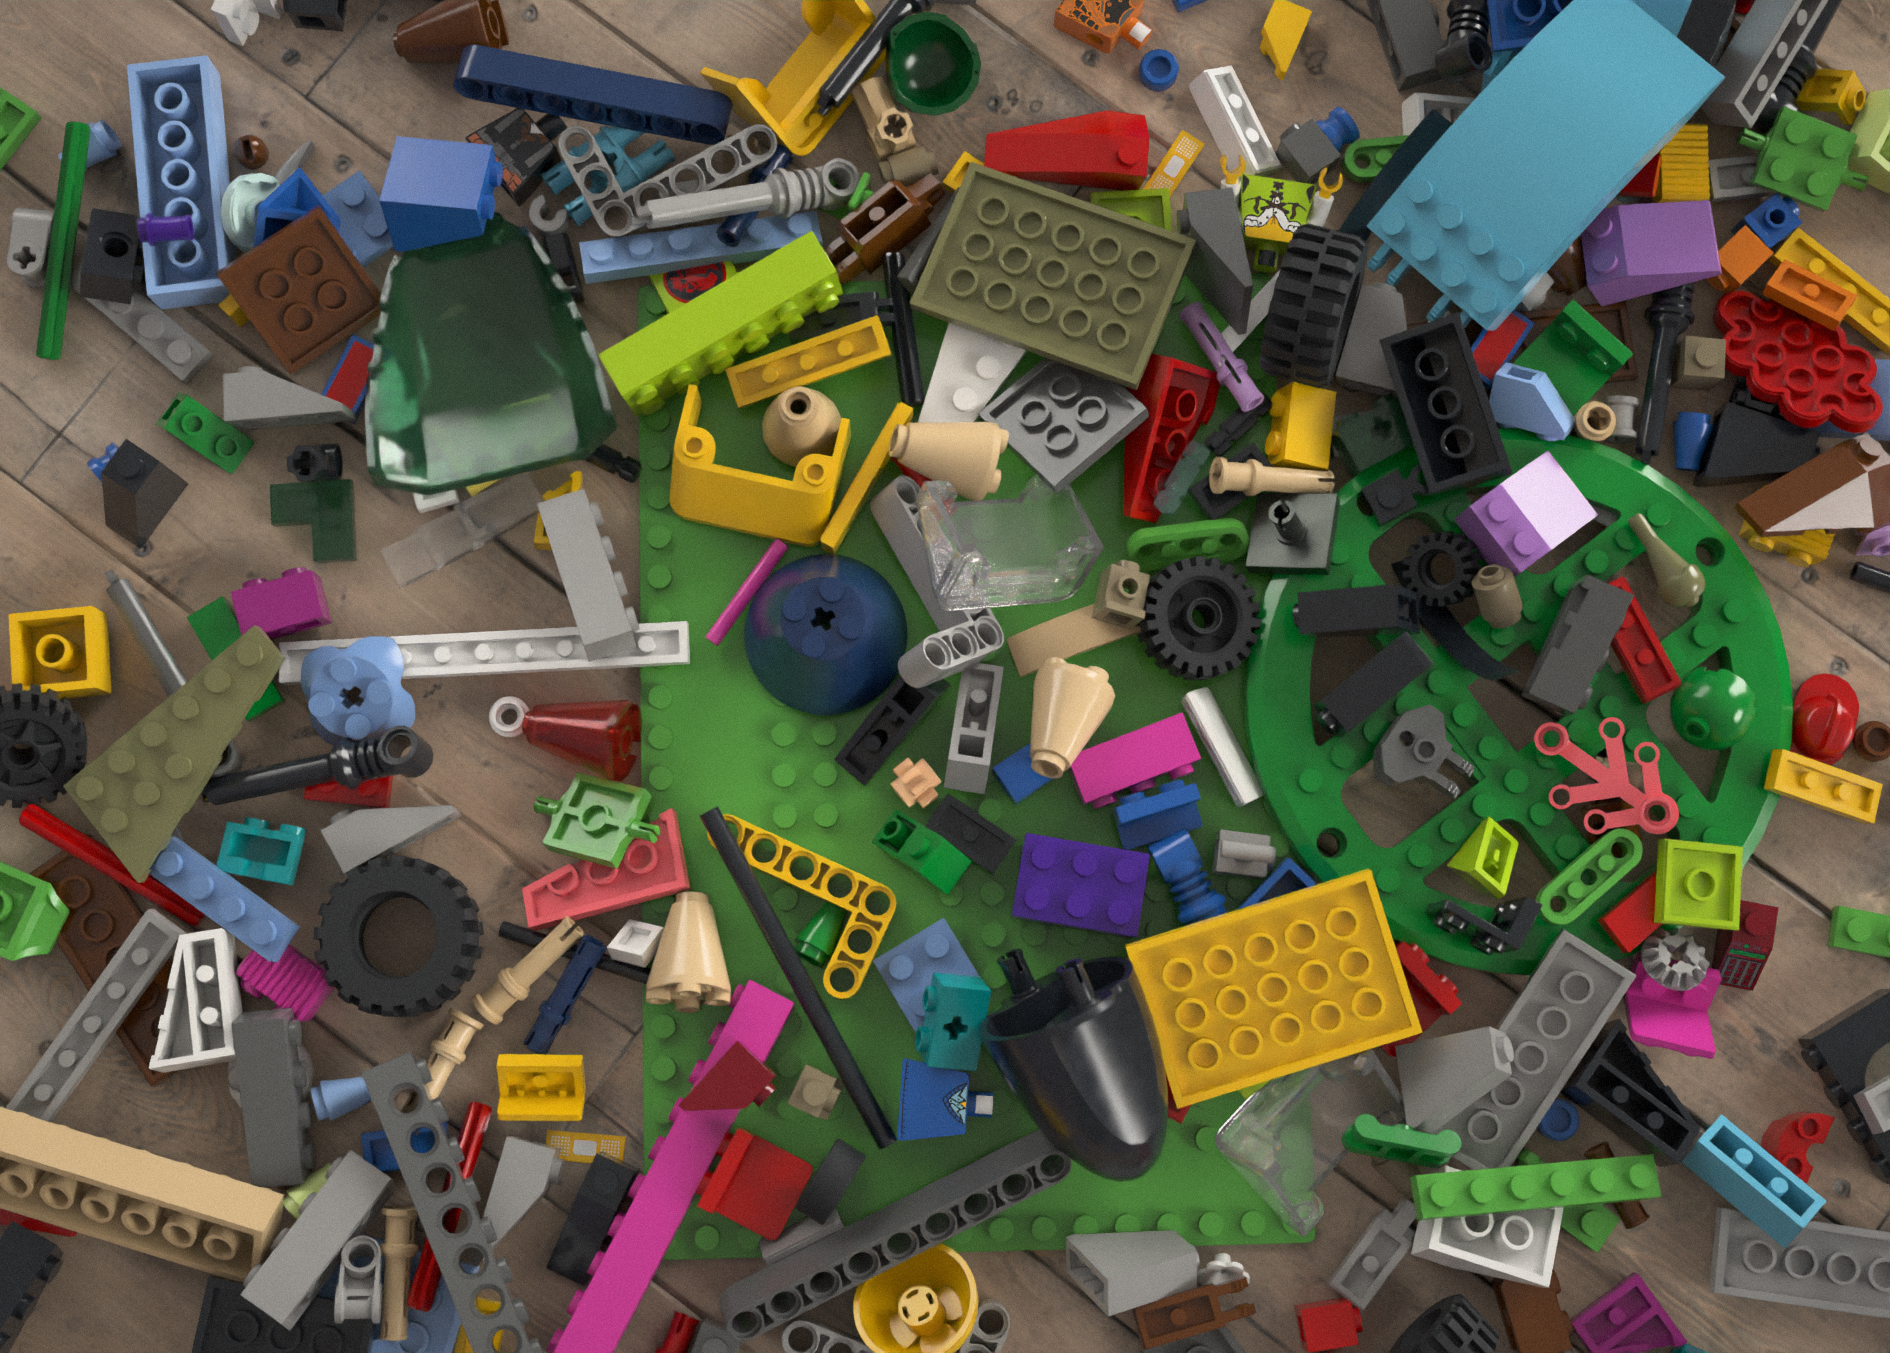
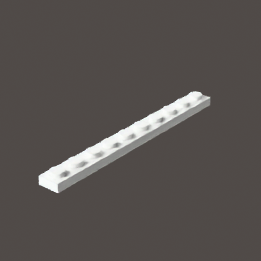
M687 621L638 624L640 630L632 632L636 647L590 662L588 661L577 627L391 637L398 645L403 656L404 671L401 679L690 664L689 624ZM362 638L279 642V651L286 658L279 668V683L283 685L301 684L302 663L304 657L311 651L321 646H334L338 649H345Z

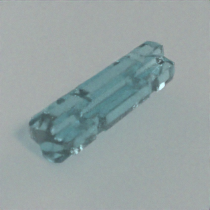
M1195 441L1188 443L1182 453L1185 458L1178 460L1163 485L1166 488L1165 491L1160 490L1156 496L1154 506L1161 513L1167 515L1175 514L1181 504V501L1178 499L1185 497L1200 472L1198 466L1202 467L1210 456V451L1202 443Z

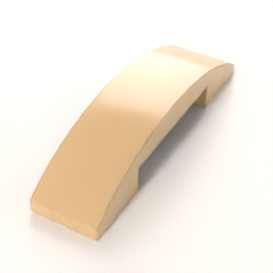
M1094 604L1022 631L1007 638L1006 642L1021 678L1038 672V669L1044 666L1046 659L1049 657L1065 660L1131 635L1135 637L1141 632V629L1134 626L1129 630L1093 619Z

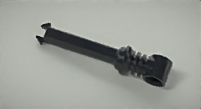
M889 0L819 89L820 97L817 104L821 107L817 112L824 117L832 110V107L838 109L885 50L888 36L893 27L912 14L930 11L934 6V0Z
M1451 0L1447 6V15L1450 19L1446 44L1437 49L1435 63L1440 76L1449 84H1456L1480 74L1491 66L1492 53L1487 42L1489 32L1487 0Z
M1828 0L1753 125L1762 133L1766 134L1772 127L1779 108L1785 106L1797 111L1795 100L1803 89L1804 83L1812 79L1817 73L1814 53L1842 0Z
M1696 281L1652 293L1653 300L1644 311L1643 316L1648 321L1647 325L1654 332L1635 453L1642 455L1641 463L1649 466L1651 456H1659L1678 336L1684 333L1688 326L1695 321V315L1691 311V303L1693 302L1692 294L1694 293Z
M395 726L388 729L381 737H373L361 741L342 738L338 741V745L332 747L328 754L231 773L221 777H212L200 794L203 796L202 802L212 803L216 806L333 781L342 786H347L349 789H357L361 786L362 782L399 774L407 778L421 776L430 768L434 754L432 747L411 728ZM411 746L409 753L401 758L403 751Z

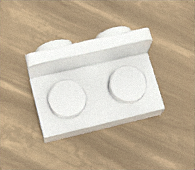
M215 0L210 9L228 41L244 46L248 35L252 36L255 33L259 23L258 12L279 20L283 13L277 0Z

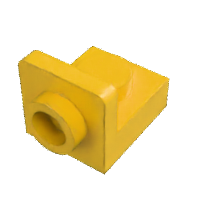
M1817 69L1816 75L1804 83V87L1800 91L1795 103L1800 110L1836 112L1844 125H1852L1858 112L1865 104L1866 91L1854 70Z

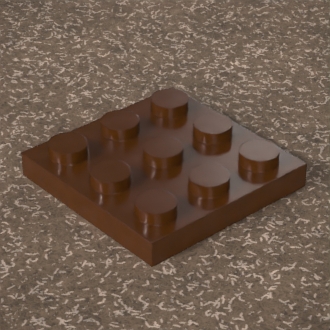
M319 205L216 272L222 283L290 375L391 308Z

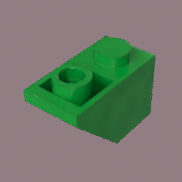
M897 809L893 811L872 840V843L947 895L972 862L945 838Z

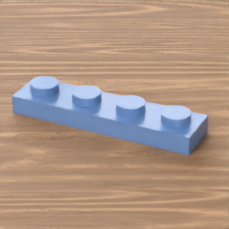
M172 836L173 838L166 849L160 851L150 867L152 870L150 875L269 962H278L300 926L183 841Z

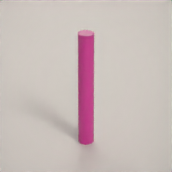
M777 538L774 539L705 636L708 641L716 646L720 645L789 548L786 544Z

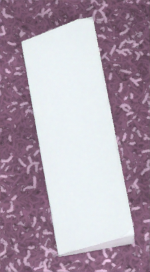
M1232 65L1204 70L1190 83L1189 90L1222 156H1227L1226 165L1228 169L1234 170L1238 167V157L1240 154L1246 164L1243 174L1265 177L1279 171L1282 166Z
M1204 687L1187 693L1181 703L1235 805L1241 808L1262 797L1264 794L1257 777L1210 689Z

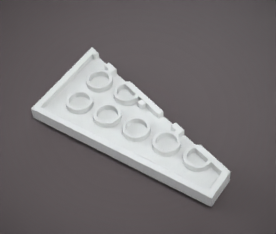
M948 323L918 422H976L979 419L978 413L989 405L1027 351Z

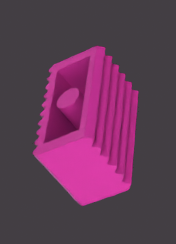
M290 944L278 962H269L251 949L235 970V973L243 979L240 986L258 999H261L263 995L267 996L276 1003L273 1009L293 1008L294 1020L298 1019L304 1022H309L313 1018L314 1014L318 1012L335 988L329 986L322 975L326 973L323 968Z

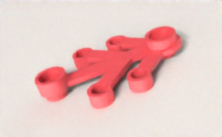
M1608 717L1599 725V734L1606 744L1609 768L1570 742L1568 732L1561 724L1548 722L1542 724L1536 730L1534 742L1541 753L1549 756L1559 754L1599 782L1569 787L1565 784L1554 786L1549 792V802L1553 807L1567 809L1574 803L1616 797L1622 798L1634 807L1606 813L1601 809L1588 811L1583 820L1584 827L1588 832L1601 834L1609 828L1639 824L1649 833L1663 834L1670 831L1676 825L1679 818V809L1672 797L1662 793L1657 764L1660 758V750L1654 743L1642 742L1634 751L1636 762L1642 766L1645 794L1629 783L1622 742L1625 727L1620 719ZM1614 721L1620 726V733L1617 737L1610 738L1604 734L1603 728L1607 722ZM1552 730L1559 734L1560 742L1557 746L1550 747L1545 744L1544 735L1546 732ZM1644 746H1650L1655 750L1656 756L1651 762H1643L1639 758V750ZM1558 789L1567 790L1570 795L1569 802L1564 805L1557 804L1553 798L1554 792ZM1653 805H1660L1665 809L1666 814L1662 820L1654 821L1649 817L1648 811ZM1592 814H1600L1604 817L1605 825L1601 829L1596 830L1589 826L1588 819Z

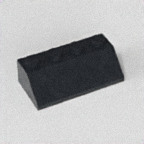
M1459 312L1380 339L1379 341L1430 495L1474 487L1512 474L1511 466Z

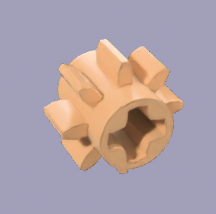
M908 757L893 769L894 774L898 778L890 783V785L908 808L918 802L924 809L938 797V793L934 788L941 783V780L923 758L913 764Z

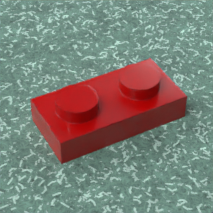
M393 776L362 782L361 786L357 789H349L347 786H342L336 781L305 787L304 799L325 803L389 808Z

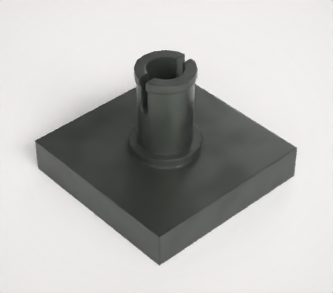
M1303 493L1257 494L1246 560V568L1249 573L1329 575L1340 508L1338 495Z

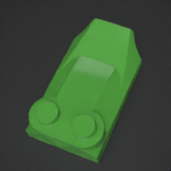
M0 861V956L7 960L15 961L34 955H48L69 915V908L58 897L51 883Z

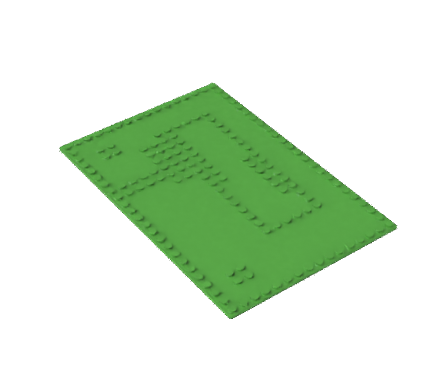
M1251 273L1253 283L1251 301L1271 280L1268 274ZM1184 275L1152 354L1171 357L1217 372L1179 315L1188 305L1194 302H1201L1204 310L1220 333L1229 324L1189 277ZM849 281L847 284L840 283L844 295L878 292L879 298H887L885 281ZM645 285L638 290V331L667 315L653 285ZM912 310L925 401L949 322ZM881 311V314L889 313V311ZM1267 314L1233 353L1238 359L1244 360L1248 366L1246 372L1257 389L1265 393L1271 400L1277 391L1276 377L1267 375L1260 367L1261 344L1264 337L1263 332L1268 317ZM891 326L883 327L891 356L803 386L825 394L835 403L841 418L850 419L851 438L833 515L896 405L901 402ZM1203 330V332L1205 333V335L1207 336L1215 350H1217L1215 344L1213 343L1207 332ZM782 331L770 338L769 344L759 352L754 354L746 352L734 359L735 363L733 366L792 346L789 333L784 334ZM1027 351L992 401L1045 357ZM1225 363L1236 381L1240 384V381L1236 378L1229 365ZM726 371L720 374L712 372L700 379L697 387L702 400V407L697 427L707 430L714 438L716 454L713 464L793 481L796 467L784 464L772 455L763 439L762 420L767 407L777 396L744 408H738ZM1220 385L1214 412L1207 425H1200L1192 441L1196 447L1191 457H1184L1177 469L1178 482L1157 523L1123 515L1125 438L1058 494L1007 446L1004 453L999 454L996 469L1001 470V480L995 494L987 492L984 499L979 503L967 500L946 488L952 498L958 502L959 507L949 517L940 522L1004 633L1003 645L979 662L1004 667L985 794L944 788L962 671L944 678L950 684V687L870 782L864 786L838 764L834 758L900 676L899 672L890 686L868 705L846 714L818 716L782 704L762 686L754 674L745 647V622L752 600L719 646L714 645L705 638L774 540L687 521L678 517L670 505L669 494L674 444L686 394L679 395L676 393L664 400L665 404L656 412L649 415H644L643 413L639 415V462L642 468L639 473L640 624L687 621L689 624L690 664L640 667L641 788L646 789L652 796L641 821L649 824L660 818L659 814L670 808L677 812L691 890L684 892H701L709 896V904L712 905L731 985V997L739 983L746 987L750 979L796 1003L765 1062L777 1075L771 1082L776 1087V1090L760 1107L753 1102L748 1108L741 1109L729 1132L735 1134L737 1128L743 1127L810 1163L813 1172L802 1194L837 1139L843 1140L866 1155L864 1162L836 1205V1209L845 1227L1034 1131L1040 1130V1128L1027 1114L1008 1087L983 1040L977 1070L957 1071L970 1074L969 1091L993 1092L992 1118L967 1116L966 1134L905 1141L896 1140L888 1147L879 1150L845 1086H843L827 1121L820 1117L816 1118L787 1104L806 1064L840 1080L841 1078L720 853L710 844L707 837V829L700 815L718 806L722 814L736 816L890 888L896 897L897 907L874 959L940 919L945 918L978 975L991 990L987 1016L1002 1007L1001 1002L1009 997L1012 991L1000 965L997 963V959L1001 955L1007 959L1005 953L1008 951L1022 949L1023 956L1033 978L1037 980L1055 972L1060 965L1065 968V962L1076 958L1087 961L1101 957L1116 956L1129 960L1125 947L1126 944L1187 926L1186 922L1180 923L1178 920L1180 913L1178 906L1181 904V901H1174L1173 897L1177 893H1170L1168 889L1172 883L1166 884L1151 855L1138 934L1134 939L1011 919L1025 834L1030 833L1124 849L1112 811L1116 807L1121 806L1120 798L1131 795L1132 791L1128 789L1115 794L1117 802L1097 810L1094 809L1093 804L1082 807L1070 774L1066 770L1060 778H1055L1014 806L992 774V768L1028 745L1031 740L1033 686L1037 672L1019 677L1006 639L1056 617L1094 604L1100 573L1109 565H1116L1117 561H1130L1126 544L1129 537L1137 530L1209 520L1188 494V490L1209 475L1211 464L1217 457L1207 449L1204 444L1205 439L1214 431L1219 432V426L1240 406L1226 385ZM923 405L912 407L913 419L911 423H918ZM1269 411L1263 417L1259 415L1257 417L1259 421L1236 443L1232 441L1230 443L1232 447L1222 457L1228 461L1254 442L1268 459V454L1265 452V442L1268 434L1271 432L1272 416ZM889 459L835 555H842L863 562L881 574L892 586L900 599L906 616L908 639L905 653H907L925 638L940 631L870 509L871 499L895 478L903 475L897 465ZM1261 491L1260 493H1281V492ZM1257 494L1248 497L1220 518H1233L1241 521L1247 530L1249 539ZM1224 534L1221 538H1227L1231 534ZM1190 538V539H1183L1181 542H1182V543L1189 542L1192 538ZM783 542L789 548L767 579L778 569L792 561L811 555L830 553L822 550L821 543L813 547H805ZM1152 543L1145 544L1141 547H1149ZM1248 550L1236 560L1220 562L1221 565L1229 563L1235 567L1234 574L1242 573L1247 579L1244 583L1246 588L1253 587L1256 593L1252 597L1253 603L1260 602L1262 593L1272 574L1249 573L1246 568ZM1162 569L1152 571L1140 570L1139 572L1150 575V580ZM1123 588L1126 593L1129 592V589ZM1193 609L1192 620L1194 624L1199 628H1203L1204 618L1202 614ZM828 623L819 625L824 631L831 628V624ZM1133 635L1065 659L1064 661L1068 664H1075L1084 668L1097 666L1105 670L1109 674L1108 683L1112 686L1115 694L1110 712L1083 750L1183 712L1201 759L1192 765L1194 772L1186 776L1171 780L1169 774L1154 779L1156 787L1144 791L1145 798L1161 794L1159 786L1183 779L1185 786L1196 783L1201 798L1196 802L1202 820V826L1188 831V834L1203 862V866L1199 869L1200 871L1206 870L1208 874L1204 879H1211L1213 883L1209 886V889L1215 888L1217 893L1224 895L1226 898V902L1223 903L1226 909L1225 913L1234 911L1265 878L1255 880L1211 874L1215 835L1219 830L1270 836L1269 846L1276 848L1274 868L1288 857L1298 865V858L1281 835L1263 796L1241 808L1235 805L1181 703L1187 693L1208 687L1254 771L1245 732L1243 705L1245 659L1236 668L1223 675L1205 680H1183L1182 676L1174 677L1169 675L1168 669H1159L1154 664L1157 660L1154 657L1148 658L1144 652L1147 648L1145 642L1140 643L1138 636L1134 637ZM908 757L913 764L923 758L941 780V783L934 788L938 793V797L924 809L918 802L908 808L890 785V783L898 778L894 774L893 769ZM949 793L1017 840L993 875L972 861L947 895L872 843V840L895 809L926 826L945 796ZM728 824L735 839H737L738 828L733 824ZM770 841L758 843L753 852L755 860L761 863L771 861L776 854L775 844ZM1153 843L1130 849V851L1150 854L1147 846ZM806 858L796 860L791 867V875L797 880L810 878L814 871L813 862ZM752 868L795 948L797 945L795 938L826 901ZM1271 871L1266 872V877L1271 873ZM835 876L829 882V893L837 898L847 896L852 889L851 880L846 876ZM879 892L870 895L866 901L868 912L877 916L886 913L890 906L888 897ZM678 893L643 902L642 922L664 928L671 905L676 902V895ZM845 911L847 914L843 920L835 949L852 914ZM859 930L851 934L848 944L850 950L854 953L862 954L869 951L873 941L869 933ZM655 956L646 967H652ZM800 958L897 1138L903 1058L924 1062L919 1052L915 1049L916 1033L874 962H872L857 994L849 999L842 1000L833 997L824 987L823 977L830 960H826L823 967H818ZM845 968L836 970L831 977V985L838 992H847L853 987L855 982L854 974ZM643 984L644 1175L646 1176L654 1162L648 1158V1155L659 1135L666 1138L674 1122L668 1120V1117L679 1097L684 1099L694 1086V1084L688 1082V1079L699 1059L706 1062L714 1048L708 1044V1041L719 1021L726 1024L734 1009L728 1005L711 1006L701 1004L699 1012H678L675 1010V1004L647 1003L645 1001L646 984ZM1308 1068L1270 1080L1247 1100L1236 1090L1191 1104L1182 1124L1168 1118L1166 1137L1161 1155L1147 1174L1139 1179L1123 1182L1104 1179L1089 1172L1071 1159V1171L1061 1182L941 1243L956 1252L1066 1249V1237L1073 1234L1175 1230L1193 1246L1310 1243L1315 1239L1316 1234ZM716 1156L709 1171L715 1172L722 1159L721 1157ZM697 1194L663 1260L763 1258L759 1242L764 1237L718 1212L711 1214L701 1209L697 1204L702 1196ZM794 1207L784 1228L808 1216Z

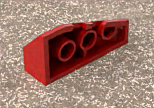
M1106 110L988 133L985 141L983 166L1020 179L1120 191L1140 190L1147 177L1149 133L1145 115Z
M1151 354L1137 390L1126 387V390L1147 408L1149 417L1125 437L1124 516L1157 523L1178 482L1177 469L1184 457H1191L1196 447L1192 441L1200 425H1207L1214 412L1221 385L1216 378L1217 372L1171 357Z

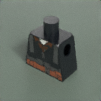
M516 108L469 134L465 139L467 143L493 145L496 161L501 162L503 167L501 187L520 207L544 181L540 174L547 172L560 163V155L552 140L566 130L567 126L560 116L551 114L544 115L535 123L524 109Z

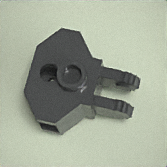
M1431 705L1406 711L1402 715L1395 717L1373 750L1375 778L1388 787L1412 780L1417 781L1419 784L1427 782L1446 796L1456 799L1460 793V788L1453 781L1438 773V768L1443 762L1456 773L1470 777L1475 769L1468 761L1451 750L1453 745L1446 740L1444 714ZM1399 737L1404 739L1405 746L1400 743Z

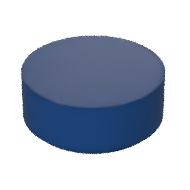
M1163 49L1149 51L1140 62L1139 79L1141 83L1152 91L1160 92L1169 89L1177 79L1179 71L1178 61L1169 51Z
M1556 1098L1536 1128L1547 1139L1555 1141L1567 1140L1578 1129V1112L1570 1102Z

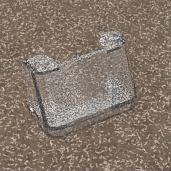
M1034 476L1026 483L1018 498L982 500L981 502H955L958 494L954 485L949 481L933 480L924 481L916 498L932 591L940 608L946 611L1063 601L1079 590L1104 548L1070 484L1056 494L1041 478Z
M1368 1049L1270 1080L1249 1097L1223 1124L1216 1134L1215 1144L1223 1157L1290 1229L1305 1237L1319 1222L1324 1212L1323 1202L1313 1192L1314 1189L1349 1152L1342 1144V1134L1361 1114L1372 1115L1382 1125H1406L1403 1097L1373 1050Z

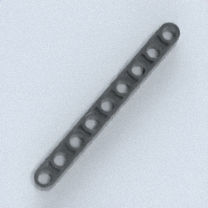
M1041 1129L1034 1131L736 1282L721 1293L718 1302L728 1335L737 1341L751 1340L1065 1179L1071 1171V1159Z

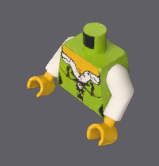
M1240 154L1238 157V167L1234 170H1227V156L1223 155L1219 161L1220 168L1225 174V179L1221 180V189L1233 188L1245 249L1255 251L1253 269L1258 272L1273 273L1277 271L1278 256L1286 254L1288 244L1292 240L1293 233L1297 230V227L1308 223L1322 227L1325 225L1334 200L1331 194L1338 191L1342 186V173L1340 172L1337 183L1330 186L1323 181L1327 168L1322 169L1318 181L1321 189L1315 192L1316 185L1243 174L1246 164Z

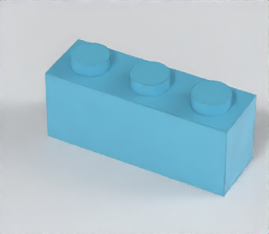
M1722 1114L1700 1137L1682 1160L1684 1165L1784 1249L1826 1203L1824 1198Z

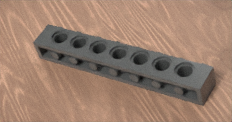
M408 1052L361 1072L473 1352L499 1353L494 1347L493 1339L499 1330L507 1329L512 1331L517 1337V1347L512 1353H544L539 1339L536 1337L530 1340L524 1323L529 1322L530 1317L521 1296L513 1299L507 1283L513 1281L514 1278L507 1260L504 1256L497 1259L491 1245L492 1242L498 1240L493 1225L488 1216L480 1218L475 1202L480 1201L481 1197L472 1176L465 1179L458 1163L465 1160L456 1136L450 1139L447 1137L442 1124L449 1121L445 1107L440 1097L432 1100L426 1084L433 1081L425 1059L420 1058L416 1060L415 1055ZM406 1089H414L419 1096L417 1108L410 1113H402L397 1107V1097ZM429 1128L435 1135V1144L430 1151L419 1153L413 1147V1136L418 1130ZM437 1168H445L449 1171L452 1178L450 1187L443 1193L434 1192L428 1182L430 1174ZM456 1207L464 1210L468 1217L466 1228L457 1234L450 1232L445 1226L446 1214L449 1210ZM469 1248L480 1250L484 1256L483 1268L475 1274L466 1272L461 1266V1256ZM483 1289H493L500 1295L501 1304L495 1313L486 1314L479 1309L477 1297Z

